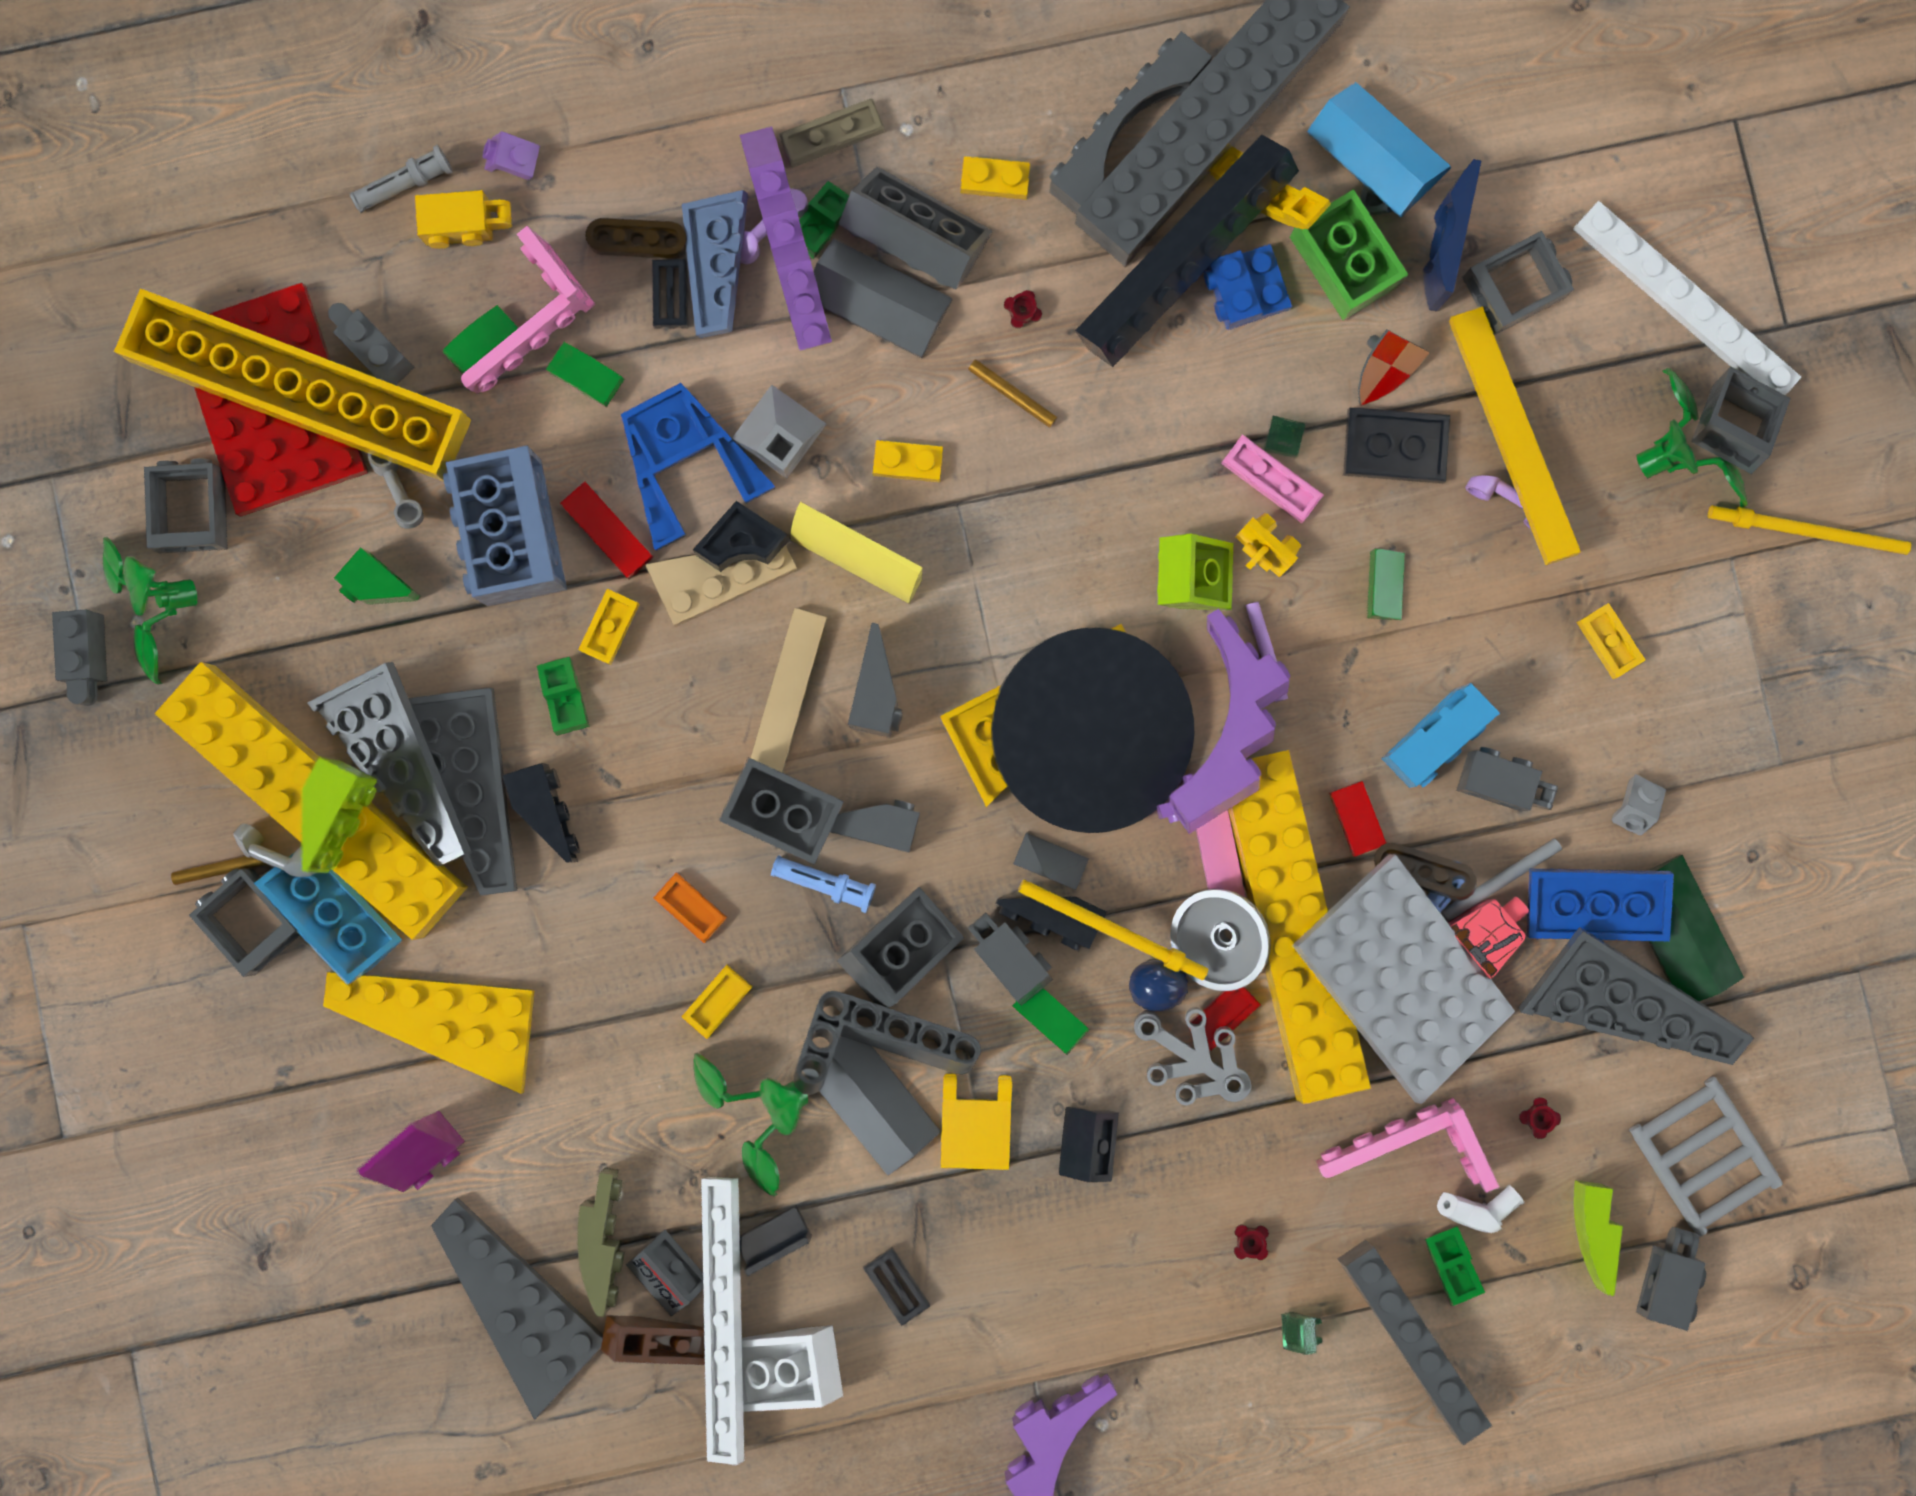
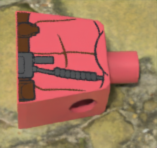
M1516 896L1503 907L1495 899H1486L1447 923L1454 930L1455 937L1483 970L1487 978L1491 979L1525 940V933L1516 923L1529 913V909Z

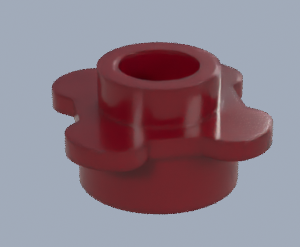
M1025 290L1014 297H1007L1004 301V308L1009 311L1011 316L1010 323L1014 328L1020 329L1025 323L1030 321L1038 322L1042 317L1041 309L1037 308L1035 294L1030 290ZM1020 307H1025L1026 311L1021 312Z
M1537 1097L1533 1100V1105L1528 1110L1520 1112L1519 1120L1522 1124L1528 1125L1531 1128L1535 1138L1544 1139L1547 1133L1560 1124L1561 1116L1548 1106L1545 1098ZM1538 1115L1543 1116L1542 1121L1537 1120Z
M1241 1224L1235 1228L1234 1233L1237 1236V1246L1234 1248V1254L1238 1259L1242 1260L1248 1257L1264 1260L1268 1256L1266 1238L1269 1236V1232L1266 1227L1259 1225L1256 1228H1247ZM1250 1239L1254 1240L1253 1245L1248 1244Z

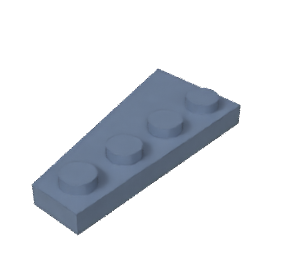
M744 190L681 204L684 231L686 233V250L696 336L700 338L730 333L733 329L748 193Z

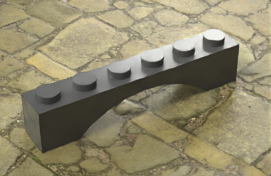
M1181 31L1174 40L1169 37L1162 44L1157 52L1159 57L1152 65L1147 62L1136 76L1138 80L1131 89L1126 87L1121 91L1114 102L1116 107L1110 114L1104 112L1093 125L1095 131L1088 139L1082 137L1071 151L1073 156L1066 164L1060 162L1052 171L1049 177L1051 179L1049 192L1076 215L1077 210L1104 181L1105 159L1113 141L1122 128L1133 117L1152 104L1170 97L1180 96L1211 62L1212 56L1184 32Z
M1364 1240L1337 1258L1355 1287L1400 1350L1433 1405L1459 1442L1464 1446L1492 1427L1376 1249L1367 1240Z

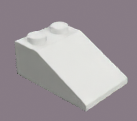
M833 1325L799 1328L742 1338L743 1412L823 1407L842 1397L843 1391Z

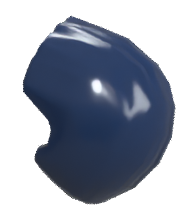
M1160 960L1143 962L1133 970L1130 976L1129 990L1133 1001L1149 1011L1172 1009L1182 1004L1188 993L1187 974L1181 970L1175 972L1165 967L1164 962Z

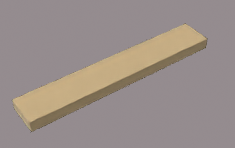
M797 608L793 610L751 755V759L782 773L828 619L825 616Z

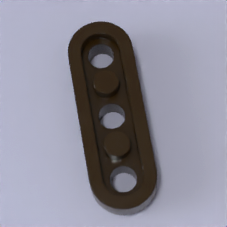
M598 218L588 225L585 233L586 241L590 248L600 255L672 259L681 256L686 250V233L678 223L671 221ZM607 234L610 236L608 242H599V238L602 235ZM636 236L643 237V242L639 245L632 243ZM669 238L677 239L676 244L672 247L665 245Z
M1386 843L1380 846L1375 853V867L1387 855H1396L1422 890L1453 900L1468 899L1476 890L1477 879L1475 872L1465 864L1397 843ZM1424 868H1428L1432 871V874L1428 878H1422L1419 872ZM1456 879H1463L1466 885L1461 889H1457L1452 883Z

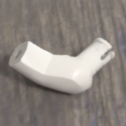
M1508 1185L1487 1205L1443 1192L1438 1200L1437 1208L1440 1214L1461 1225L1481 1232L1494 1233L1502 1229L1501 1225L1503 1224L1501 1221L1522 1205L1524 1201L1517 1191Z

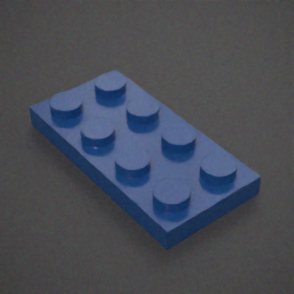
M1529 868V913H1527L1526 935L1528 938L1571 939L1577 929L1581 927L1600 940L1670 941L1674 874L1671 871Z

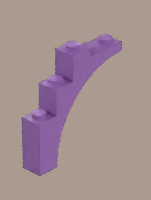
M771 126L741 134L742 146L799 350L832 342L811 260L773 128Z
M1219 608L1207 615V630L1220 650L1228 673L1230 689L1228 716L1222 735L1208 760L1189 781L1169 795L1170 808L1189 834L1259 790L1261 772L1251 758L1247 760L1246 758L1274 741L1275 721L1266 709L1262 711L1261 709L1287 694L1290 674L1281 661L1275 662L1270 654L1258 660L1259 656L1250 642H1243L1238 635L1239 629L1230 616L1225 618Z
M1108 1374L1101 1378L1099 1375L1091 1377L1082 1384V1390L1073 1396L1065 1394L1054 1401L1052 1404L1053 1408L1050 1410L1047 1409L1042 1399L1035 1403L1030 1400L1016 1409V1415L1012 1417L1013 1427L1030 1453V1456L1027 1458L1025 1455L1019 1456L1007 1466L1008 1470L1005 1471V1481L1014 1496L1054 1495L1055 1482L1063 1458L1076 1434L1099 1408L1117 1395L1115 1386Z

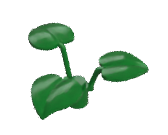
M1669 368L1662 370V372L1669 376L1674 395L1683 408V418L1679 423L1675 419L1671 420L1669 432L1662 438L1654 441L1655 446L1636 454L1643 474L1649 479L1665 470L1670 474L1676 470L1686 468L1691 473L1696 474L1698 473L1699 466L1714 464L1723 470L1728 483L1740 497L1739 507H1747L1748 502L1744 481L1735 465L1721 457L1696 460L1682 430L1691 419L1694 421L1699 420L1695 399L1689 387L1673 370Z
M103 537V571L112 592L115 594L121 593L122 585H125L130 592L131 605L137 616L144 615L148 597L155 596L159 608L165 607L166 609L160 614L144 621L142 625H135L133 637L135 655L141 669L151 681L156 684H163L158 679V650L155 639L150 632L151 626L168 616L177 615L176 609L196 606L198 597L195 584L191 579L174 582H155L153 578L156 571L142 565L132 556L125 558L123 574V561L118 549L108 537Z
M695 1053L693 1059L695 1082L701 1096L710 1106L719 1109L724 1106V1101L733 1102L761 1097L767 1112L770 1114L772 1124L756 1139L755 1145L751 1141L743 1143L742 1160L752 1181L761 1190L775 1197L778 1195L777 1191L780 1186L779 1171L772 1156L765 1149H762L763 1142L776 1129L783 1135H789L794 1132L800 1110L808 1104V1095L798 1091L794 1081L782 1085L771 1078H766L761 1082L759 1091L731 1095L726 1092L727 1084L721 1072L701 1054Z

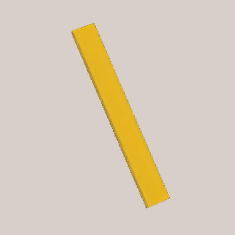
M1483 307L1451 316L1448 322L1545 565L1579 555L1581 550Z

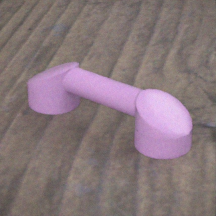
M790 189L798 218H801L808 209L807 197L800 190ZM763 220L750 232L744 231L740 263L750 264L759 257L760 247L758 243L767 235Z
M1474 476L1470 478L1465 487L1470 494L1479 499L1488 501L1495 492L1523 508L1515 488L1498 477ZM1525 518L1524 524L1530 528L1528 520Z

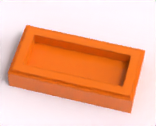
M678 872L653 897L703 943H706L728 918Z

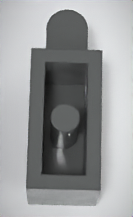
M335 303L329 308V318L337 326L333 333L376 378L397 385L415 368L359 309L353 313L342 303Z
M87 609L52 612L55 680L66 683L67 698L70 702L90 706L96 702L98 697L97 682H107L104 615Z
M1480 747L1479 751L1468 752L1456 791L1518 811H1530L1532 806L1552 810L1558 786L1541 781L1542 771L1532 768L1533 762L1513 757L1512 761L1500 758L1501 752L1487 747ZM1537 788L1543 789L1540 800L1535 799Z
M985 912L979 919L967 927L980 942L974 948L976 953L1021 1006L1053 980L1047 973L1052 967L1039 952L1033 956L1026 948L1030 941L1018 926L1011 930L1005 922L998 928ZM991 926L994 932L984 940L981 934Z
M1671 1227L1667 1235L1665 1247L1653 1245L1636 1309L1638 1314L1654 1322L1686 1331L1689 1330L1690 1323L1697 1316L1698 1307L1696 1299L1699 1289L1704 1286L1706 1281V1270L1704 1269L1706 1263L1695 1258L1699 1245V1235L1697 1233ZM1679 1243L1684 1244L1683 1253L1677 1252Z

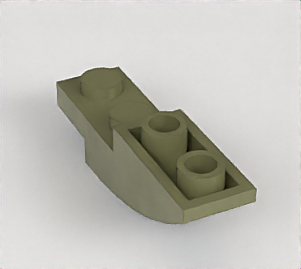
M604 1168L599 1173L595 1201L585 1200L580 1205L578 1217L577 1245L582 1279L589 1301L596 1315L604 1317L610 1310V1307L615 1308L619 1286H614L616 1272L621 1273L625 1255L624 1251H619L621 1240L608 1239V1235L613 1236L617 1220V1215L612 1214L613 1202L619 1201L622 1190V1180H617L619 1170Z

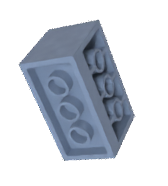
M529 446L446 462L448 473L443 474V480L447 493H452L454 506L450 507V516L454 527L459 528L461 540L456 541L460 560H465L467 573L463 574V583L467 594H471L472 598L486 606H493L567 590L542 460Z

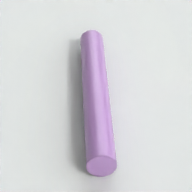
M1259 602L1246 605L1261 658L1270 654L1275 662H1277ZM1287 694L1283 695L1282 697H1280L1279 699H1277L1275 702H1279V701L1288 699V695H1287Z

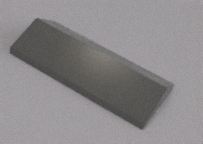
M834 238L814 268V275L824 310L920 358H923L952 302L951 297Z
M843 1036L839 1037L820 1093L889 1176L920 1152L941 1130L872 1046ZM809 1068L803 1070L810 1080L819 1078V1074L815 1070Z

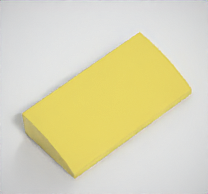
M802 502L798 505L791 528V541L897 598L910 603L922 581L923 567Z

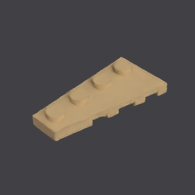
M786 545L768 565L758 560H742L729 565L722 572H719L696 555L645 564L675 627L798 570Z

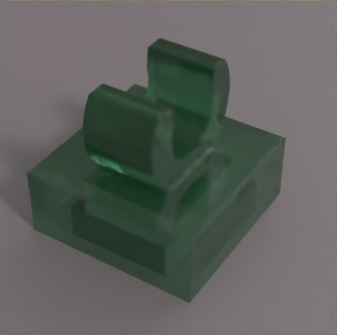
M1273 415L1270 420L1263 450L1296 458L1299 453L1306 423Z
M1295 1312L1281 1314L1283 1349L1304 1355L1317 1353V1345L1323 1342V1338L1316 1336L1315 1325L1322 1324V1319Z

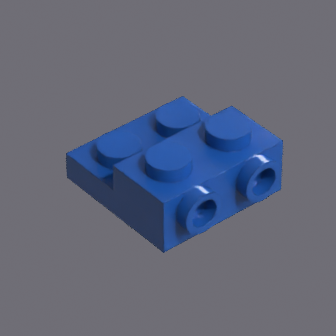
M1271 244L1244 253L1239 250L1220 256L1203 272L1206 287L1209 291H1214L1217 300L1214 303L1217 319L1219 322L1224 321L1227 330L1289 311L1292 308Z

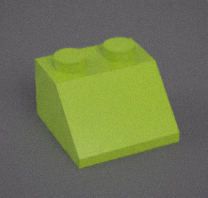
M1196 534L1159 537L1158 605L1177 609L1217 610L1219 608V610H1232L1234 543Z

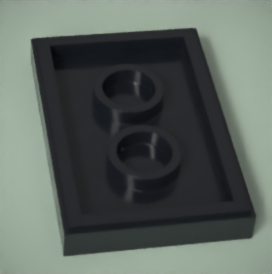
M1350 407L1347 410L1343 476L1444 484L1447 475L1450 415Z

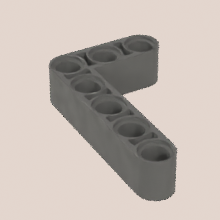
M828 991L818 1001L796 1066L793 1081L798 1091L803 1094L811 1095L820 1091L827 1077L840 1036L960 1075L967 1074L973 1069L981 1054V1047L977 1039L971 1035L839 991ZM834 1006L839 1010L840 1014L838 1016H829L823 1008ZM866 1017L871 1020L873 1025L871 1027H862L856 1019ZM899 1028L905 1033V1037L896 1038L892 1036L889 1029ZM823 1037L827 1039L830 1046L819 1048L813 1043V1039ZM926 1038L932 1039L937 1043L938 1048L929 1049L925 1047L922 1040ZM963 1049L967 1051L971 1059H960L956 1055L955 1050ZM808 1068L813 1069L819 1074V1078L808 1080L803 1076L802 1071Z

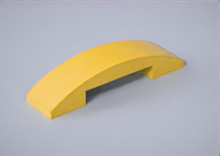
M1231 146L1210 170L1211 175L1219 180L1243 152ZM1287 184L1261 213L1288 226L1309 229L1331 203L1327 198L1305 186L1298 190Z

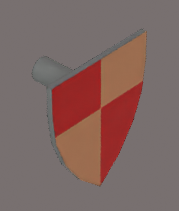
M1386 329L1381 337L1372 335L1367 341V345L1372 351L1366 359L1359 380V405L1362 406L1376 401L1394 391L1414 373L1429 352Z

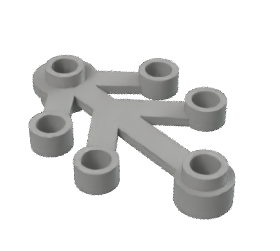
M1190 1008L1185 1015L1186 1024L1191 1028L1195 1049L1162 1028L1161 1020L1156 1013L1143 1011L1136 1016L1134 1030L1140 1039L1146 1041L1154 1039L1185 1060L1184 1062L1167 1065L1160 1063L1150 1065L1147 1069V1079L1152 1085L1161 1086L1167 1079L1205 1073L1214 1081L1197 1085L1183 1082L1177 1086L1175 1094L1180 1104L1190 1105L1196 1098L1219 1094L1230 1102H1238L1247 1097L1251 1090V1080L1243 1069L1237 1067L1233 1048L1235 1035L1231 1028L1226 1026L1219 1027L1214 1033L1215 1044L1221 1048L1222 1068L1211 1061L1204 1027L1206 1024V1014L1201 1008ZM1193 1013H1199L1202 1016V1021L1199 1024L1190 1022L1189 1017ZM1151 1022L1154 1025V1030L1146 1033L1141 1029L1142 1024ZM1223 1032H1227L1231 1035V1039L1228 1043H1221L1218 1040V1036ZM1155 1069H1160L1164 1073V1076L1159 1080L1151 1077V1072ZM1231 1080L1240 1082V1087L1237 1090H1230L1227 1085ZM1182 1089H1190L1192 1096L1188 1099L1181 1098L1179 1093Z

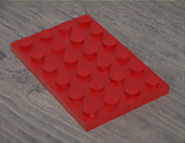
M302 282L210 313V315L331 361L307 287ZM194 387L236 515L242 517L368 474L361 450Z

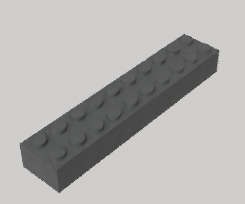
M1266 0L1077 210L1075 224L1125 267L1208 175L1213 166L1231 146L1233 147L1342 25L1350 6L1343 0Z

